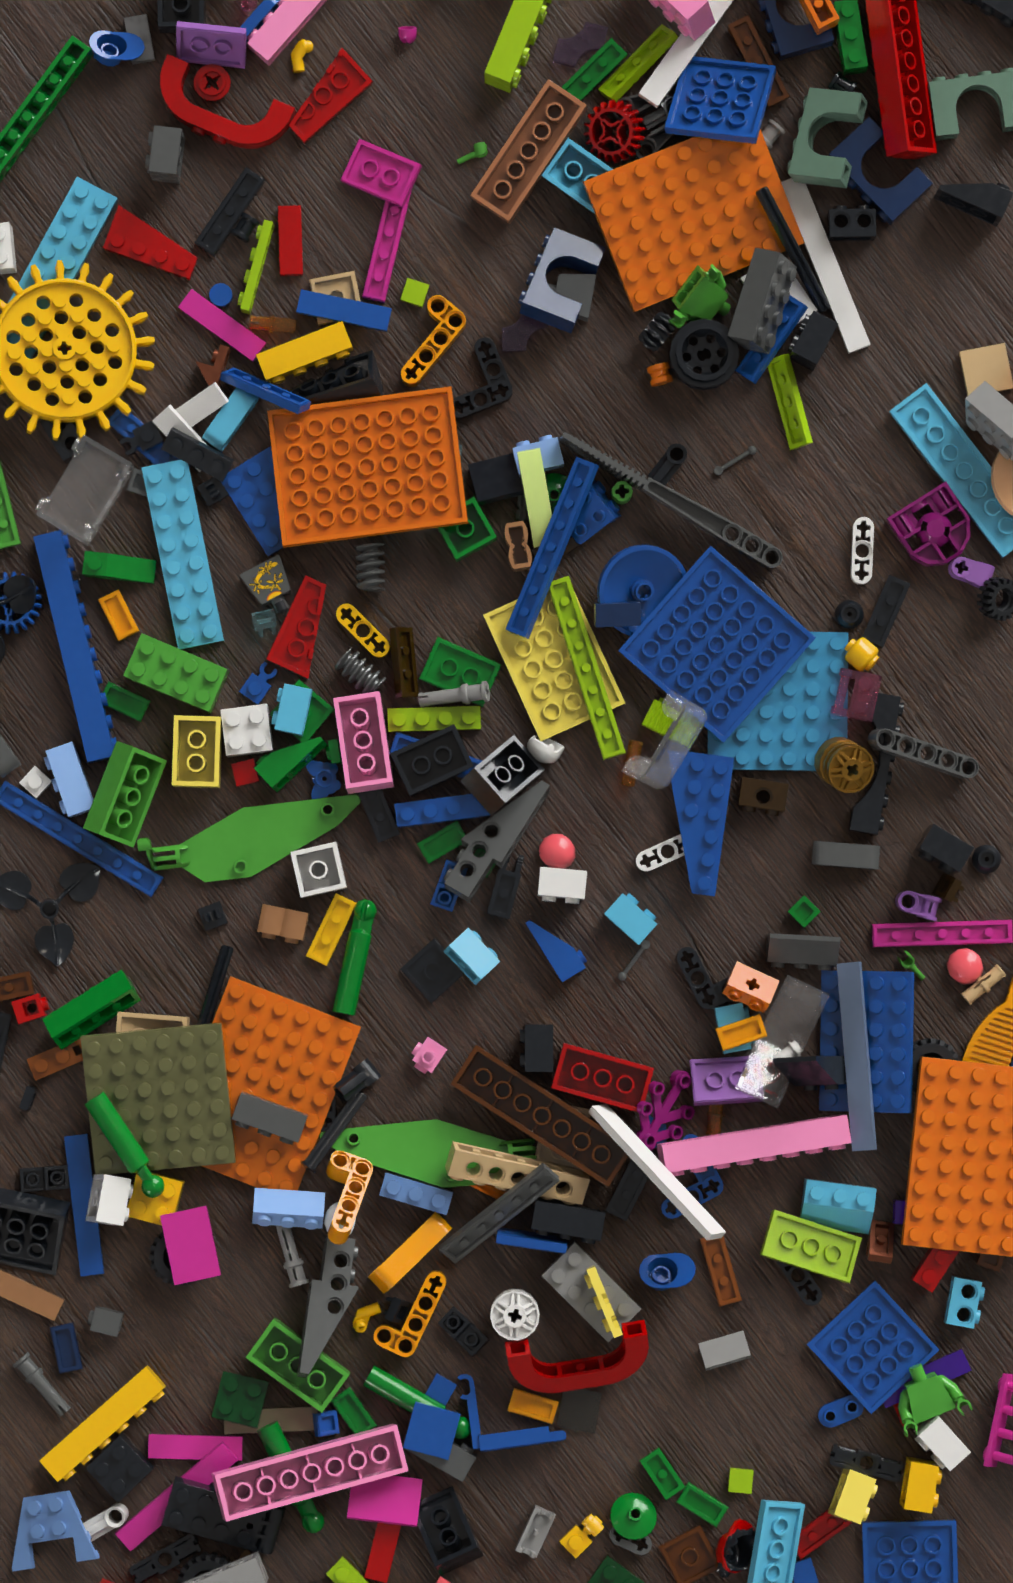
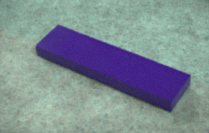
M962 1349L923 1365L925 1374L935 1372L937 1376L944 1375L950 1380L972 1371ZM910 1377L906 1382L913 1380L912 1377ZM904 1384L883 1403L885 1408L899 1403L900 1393L904 1390Z

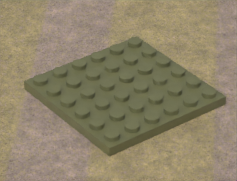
M222 1023L82 1035L80 1037L87 1102L100 1093L105 1092L150 1161L147 1165L149 1170L236 1163ZM89 1113L95 1175L128 1173L129 1171Z

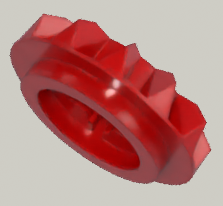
M205 65L197 71L194 77V88L197 94L206 101H217L225 97L230 90V76L219 65ZM206 76L212 80L218 79L216 82L218 90L214 87L207 88L209 83Z

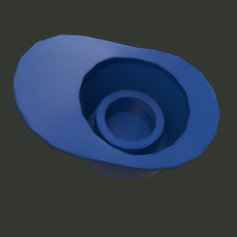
M100 30L94 32L89 39L90 48L94 52V59L102 65L110 67L119 65L122 61L134 60L140 57L145 49L144 42L140 37L127 32Z
M683 1253L650 1255L643 1259L639 1267L642 1281L657 1291H666L670 1288L688 1284L695 1276L696 1271L694 1261Z

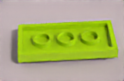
M772 1210L760 1255L844 1283H850L862 1238L778 1210Z

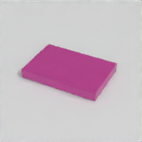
M359 139L340 181L403 208L422 165Z
M207 1205L160 1215L174 1285L220 1276L221 1271Z
M389 1476L351 1487L347 1519L417 1527L423 1479Z

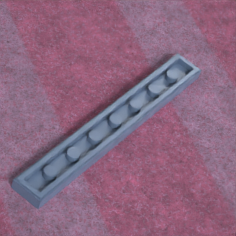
M862 963L837 964L852 1151L877 1150Z

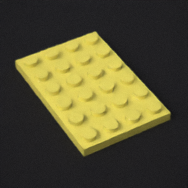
M549 590L529 639L506 630L517 600L483 615L541 742L590 720ZM576 596L613 710L624 705L625 701Z

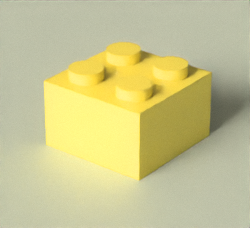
M843 1469L828 1514L861 1525L862 1521H866L870 1508L867 1507L869 1499H873L877 1492L878 1485H875L877 1479L851 1469Z

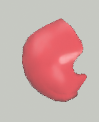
M551 834L545 837L539 845V856L549 868L566 869L572 865L575 859L574 844L563 834Z
M968 948L957 949L949 956L947 962V970L950 977L962 985L975 983L981 977L984 970L980 956Z

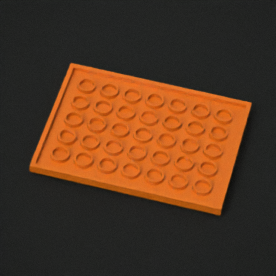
M761 129L756 144L692 137L583 181L633 312L675 296L697 265L707 272L711 268L710 265L713 264L725 276L749 266L755 247L780 253L786 251L756 195V191L763 187H768L798 246L804 244Z
M451 386L310 405V409L299 414L285 408L267 411L283 548L468 524Z
M230 976L212 1023H222L231 1116L234 1114L238 1099L243 1091L308 1114V1118L299 1142H293V1145L280 1141V1136L271 1134V1137L257 1133L258 1128L249 1126V1129L235 1125L236 1121L232 1120L236 1163L205 1165L202 1167L256 1188L298 1191L306 1168L300 1162L305 1161L316 1145L335 1096L333 1086L343 1076L361 1026Z
M920 1056L901 1245L1013 1257V1067Z

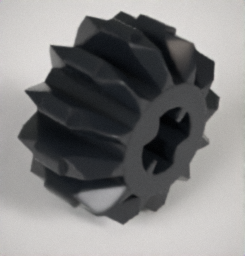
M663 312L657 313L639 335V341L642 345L653 352L657 351L676 328L669 322L672 318Z

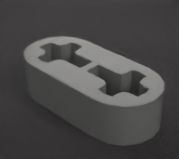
M613 1526L610 1528L609 1535L614 1544L638 1555H645L651 1550L652 1541L649 1536L644 1537L645 1543L648 1546L638 1550L637 1544L632 1542V1540L623 1537L617 1540L616 1534L613 1533L615 1531Z

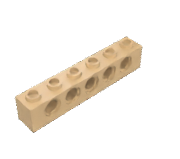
M452 1141L445 1165L447 1175L454 1180L463 1181V1179H466L476 1185L485 1186L489 1184L499 1190L507 1191L544 1163L559 1176L560 1181L540 1196V1198L545 1200H561L567 1205H575V1203L582 1205L590 1182L589 1175L581 1169ZM472 1162L478 1163L474 1168H467L468 1164ZM494 1167L500 1168L496 1173H489ZM516 1172H521V1173H522V1175H521L520 1177H518V1178H512V1175H513L514 1173H516ZM561 1182H566V1183H567V1184H566L564 1187H562V1188H557V1187H556V1186H557L559 1183H561Z

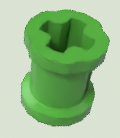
M626 481L617 482L612 488V499L617 504L623 505L628 503L632 497V487ZM619 488H623L625 492H628L624 498H620V494L615 493L619 491Z

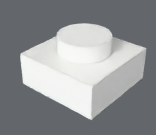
M34 766L19 783L37 799L49 787L52 781L39 768Z

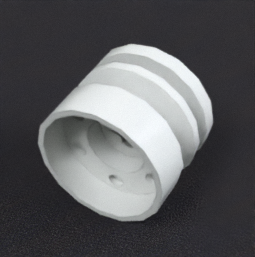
M511 1288L496 1296L491 1305L490 1319L493 1328L500 1336L507 1340L518 1341L527 1338L535 1331L539 1323L540 1313L537 1301L530 1293L523 1289ZM518 1309L521 1318H516L515 1321H512L508 1313Z

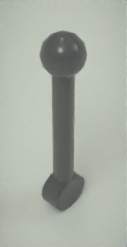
M750 446L746 452L723 466H716L714 468L715 475H721L723 470L746 456L754 455L757 452L756 447Z
M648 940L641 942V948L624 971L618 974L620 981L626 980V974L643 951L650 947Z

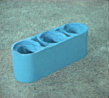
M236 387L228 398L229 401L223 405L203 434L202 439L222 452L255 407L259 397Z

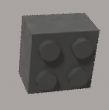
M154 125L153 132H149L148 146H150L151 154L146 155L145 168L147 173L150 174L152 181L180 184L186 139L182 128Z

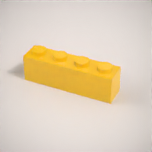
M343 321L258 353L256 356L266 382H272L273 385L285 381L286 376L291 374L299 376L306 373V369L315 366L320 368L329 363L328 360L335 357L337 360L346 358L350 355L349 352L353 351V347Z

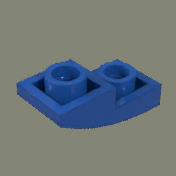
M446 859L430 904L452 912L458 896L445 888L444 883L446 881L444 877L450 868L454 869L457 862ZM468 868L462 870L461 874L463 876L466 875Z

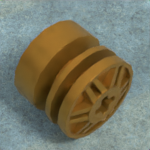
M833 737L826 740L819 747L815 755L814 766L820 778L844 793H855L862 790L871 781L874 774V762L870 753L845 737Z

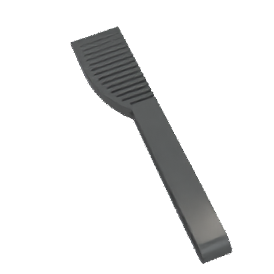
M567 432L558 437V441L589 462L599 465V468L617 479L626 481L635 489L647 494L713 538L763 568L772 569L781 564L783 555L777 547L738 524L650 477L645 478V474L640 475L641 472H634V468L628 469V465L623 466L624 463H617V459L612 460L611 456L607 457L606 453H600V450H595L593 446L590 447L589 444H585ZM728 528L736 532L734 541L726 538L725 532ZM748 540L755 542L756 549L754 552L747 551L745 544ZM767 552L775 554L776 561L774 564H769L766 561L765 556Z

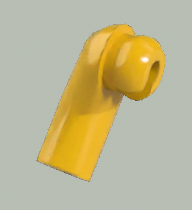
M302 39L298 41L291 52L294 73L305 71L303 57L306 53H310L313 50V43L310 40Z
M378 1302L357 1310L353 1320V1327L356 1332H365L370 1317L381 1313Z

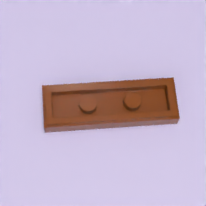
M724 1236L713 1240H706L704 1237L700 1238L719 1307L742 1301Z

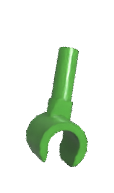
M485 142L475 143V152L457 159L458 164L472 158L485 157L488 153Z
M139 838L137 840L138 851H146L151 868L154 869L153 866H156V862H153L151 840Z
M904 951L908 958L905 961H901L897 957V960L904 968L912 970L922 981L925 976L914 964L915 959L908 951Z

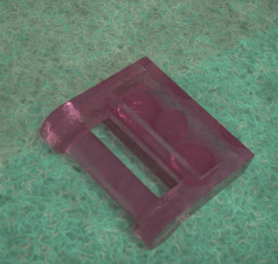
M840 668L839 676L841 678L835 704L831 706L830 714L872 722L882 677L876 674ZM856 679L849 709H844L849 680Z

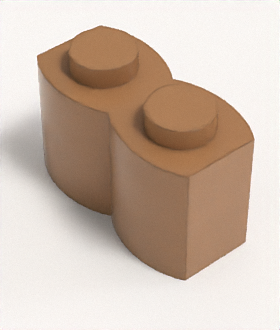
M523 521L506 523L505 541L509 547L508 559L513 572L530 570L532 554L527 545L528 530Z
M262 904L257 932H262L263 938L275 940L277 935L285 937L284 942L298 944L299 940L304 941L310 913Z

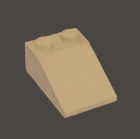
M117 1012L116 1032L189 1026L190 1017Z

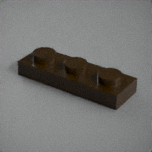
M390 628L396 698L418 697L413 628Z

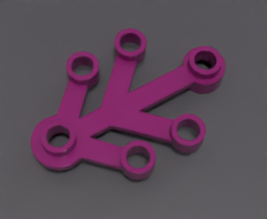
M675 1070L671 1074L670 1083L672 1088L663 1104L661 1102V1095L665 1090L664 1084L652 1081L648 1088L652 1104L641 1101L637 1105L641 1130L637 1132L636 1136L650 1151L654 1149L659 1141L668 1138L678 1140L683 1135L682 1127L674 1124L670 1125L666 1130L658 1131L661 1124L680 1118L690 1120L695 1114L694 1108L689 1105H682L679 1109L670 1111L681 1090L686 1089L691 1084V1077L686 1071ZM652 1111H653V1118H654V1119H653V1121H652L651 1124H650L649 1115H650V1114L652 1113Z

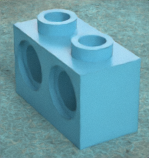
M952 1276L944 1323L974 1329V1325L979 1323L981 1310H977L978 1303L983 1301L985 1287H982L981 1281ZM965 1285L973 1287V1293L970 1297L962 1296L961 1290ZM959 1309H968L969 1316L966 1320L958 1319L957 1312Z

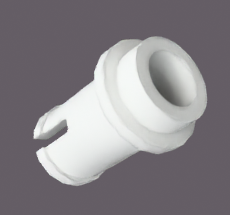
M795 1040L793 1042L789 1041V1045L773 1056V1058L800 1057L803 1049Z

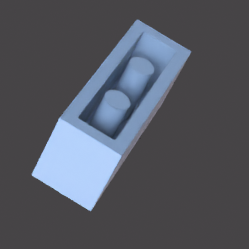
M69 742L46 750L47 756L44 757V761L48 771L52 770L55 777L51 781L55 792H60L62 800L59 801L62 813H67L68 817L72 818L89 812L94 799L75 744Z
M255 1188L252 1224L260 1226L274 1225L284 1228L303 1227L309 1230L322 1229L325 1192Z

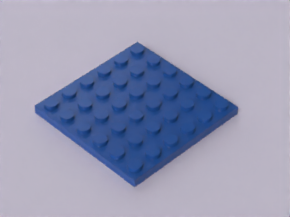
M710 545L618 651L724 743L816 637Z

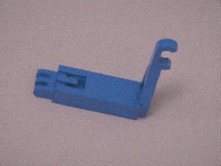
M462 1374L457 1377L461 1381L467 1379L470 1384V1393L468 1395L462 1394L460 1399L467 1400L473 1450L480 1449L481 1452L559 1442L566 1439L565 1431L549 1432V1426L481 1435L474 1380L468 1374Z

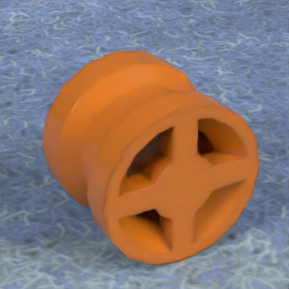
M669 362L655 364L647 368V372L652 378L650 381L651 387L673 381V376L668 371L670 368Z

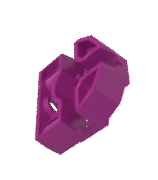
M946 481L886 519L899 541L906 548L910 558L925 567L945 565L960 556L970 539V518ZM929 505L933 512L924 514L917 521L913 514ZM958 508L964 520L952 526L946 515ZM922 522L927 523L925 531H921ZM945 527L949 528L947 537L944 535ZM917 534V537H920L922 540L921 543L923 545L913 551L906 540ZM945 543H949L955 553L947 559L939 548Z

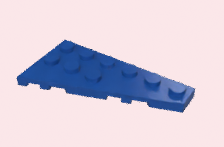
M665 748L692 894L715 897L734 758Z

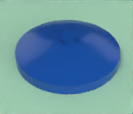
M641 544L625 548L614 555L602 570L597 587L598 603L640 601L642 624L686 574V571L674 555L660 547ZM618 626L614 628L631 636L639 626Z

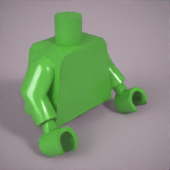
M713 264L710 265L711 268L707 272L697 265L673 297V303L680 310H675V317L669 320L675 327L681 328L688 321L712 320L716 313L725 316L730 311L731 306L726 302L728 294L724 290L726 282L722 272Z
M916 1364L909 1368L913 1380L904 1384V1390L900 1393L898 1411L904 1424V1435L908 1437V1428H913L917 1435L918 1423L957 1408L963 1416L962 1406L968 1405L972 1411L971 1403L965 1399L958 1386L946 1376H937L935 1372L925 1374L922 1364Z

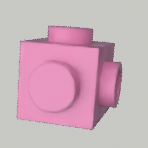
M427 1037L423 1044L418 1042L411 1053L414 1055L412 1060L416 1062L414 1067L424 1074L427 1071L432 1073L448 1049Z

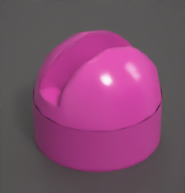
M403 26L398 28L399 39L402 43L411 44L414 42L417 36L416 27Z

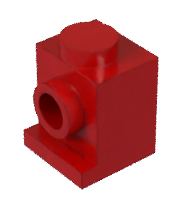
M40 993L11 1002L18 1024L47 1016L46 1011L50 1010L47 998L41 997ZM32 1003L37 1007L33 1013L28 1009Z

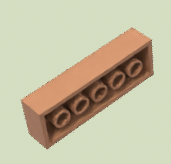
M548 79L470 195L471 198L510 224L541 179V175L586 112L587 105Z

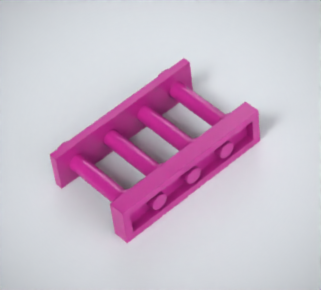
M1003 1373L998 1382V1399L988 1445L983 1452V1466L997 1467L998 1461L1013 1465V1455L1000 1452L1003 1438L1013 1441V1431L1005 1429L1007 1416H1013V1406H1010L1013 1392V1374Z

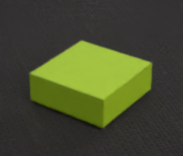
M407 278L400 300L423 308L430 285Z
M730 1467L728 1492L752 1494L754 1470Z

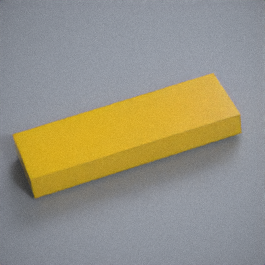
M337 893L335 894L306 957L325 966L328 965L354 911L356 902Z

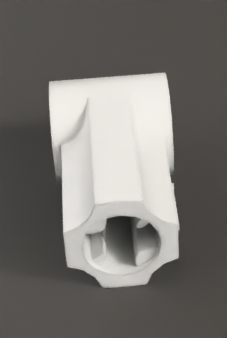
M115 1503L108 1509L83 1522L86 1531L90 1533L91 1542L109 1531L120 1527L129 1516L128 1508L122 1503ZM112 1510L120 1511L122 1520H114L111 1516Z

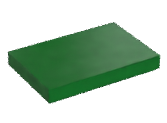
M437 637L419 680L442 690L460 688L465 683L475 685L481 684L482 681H487L491 690L501 664ZM484 700L471 701L481 707L485 704Z

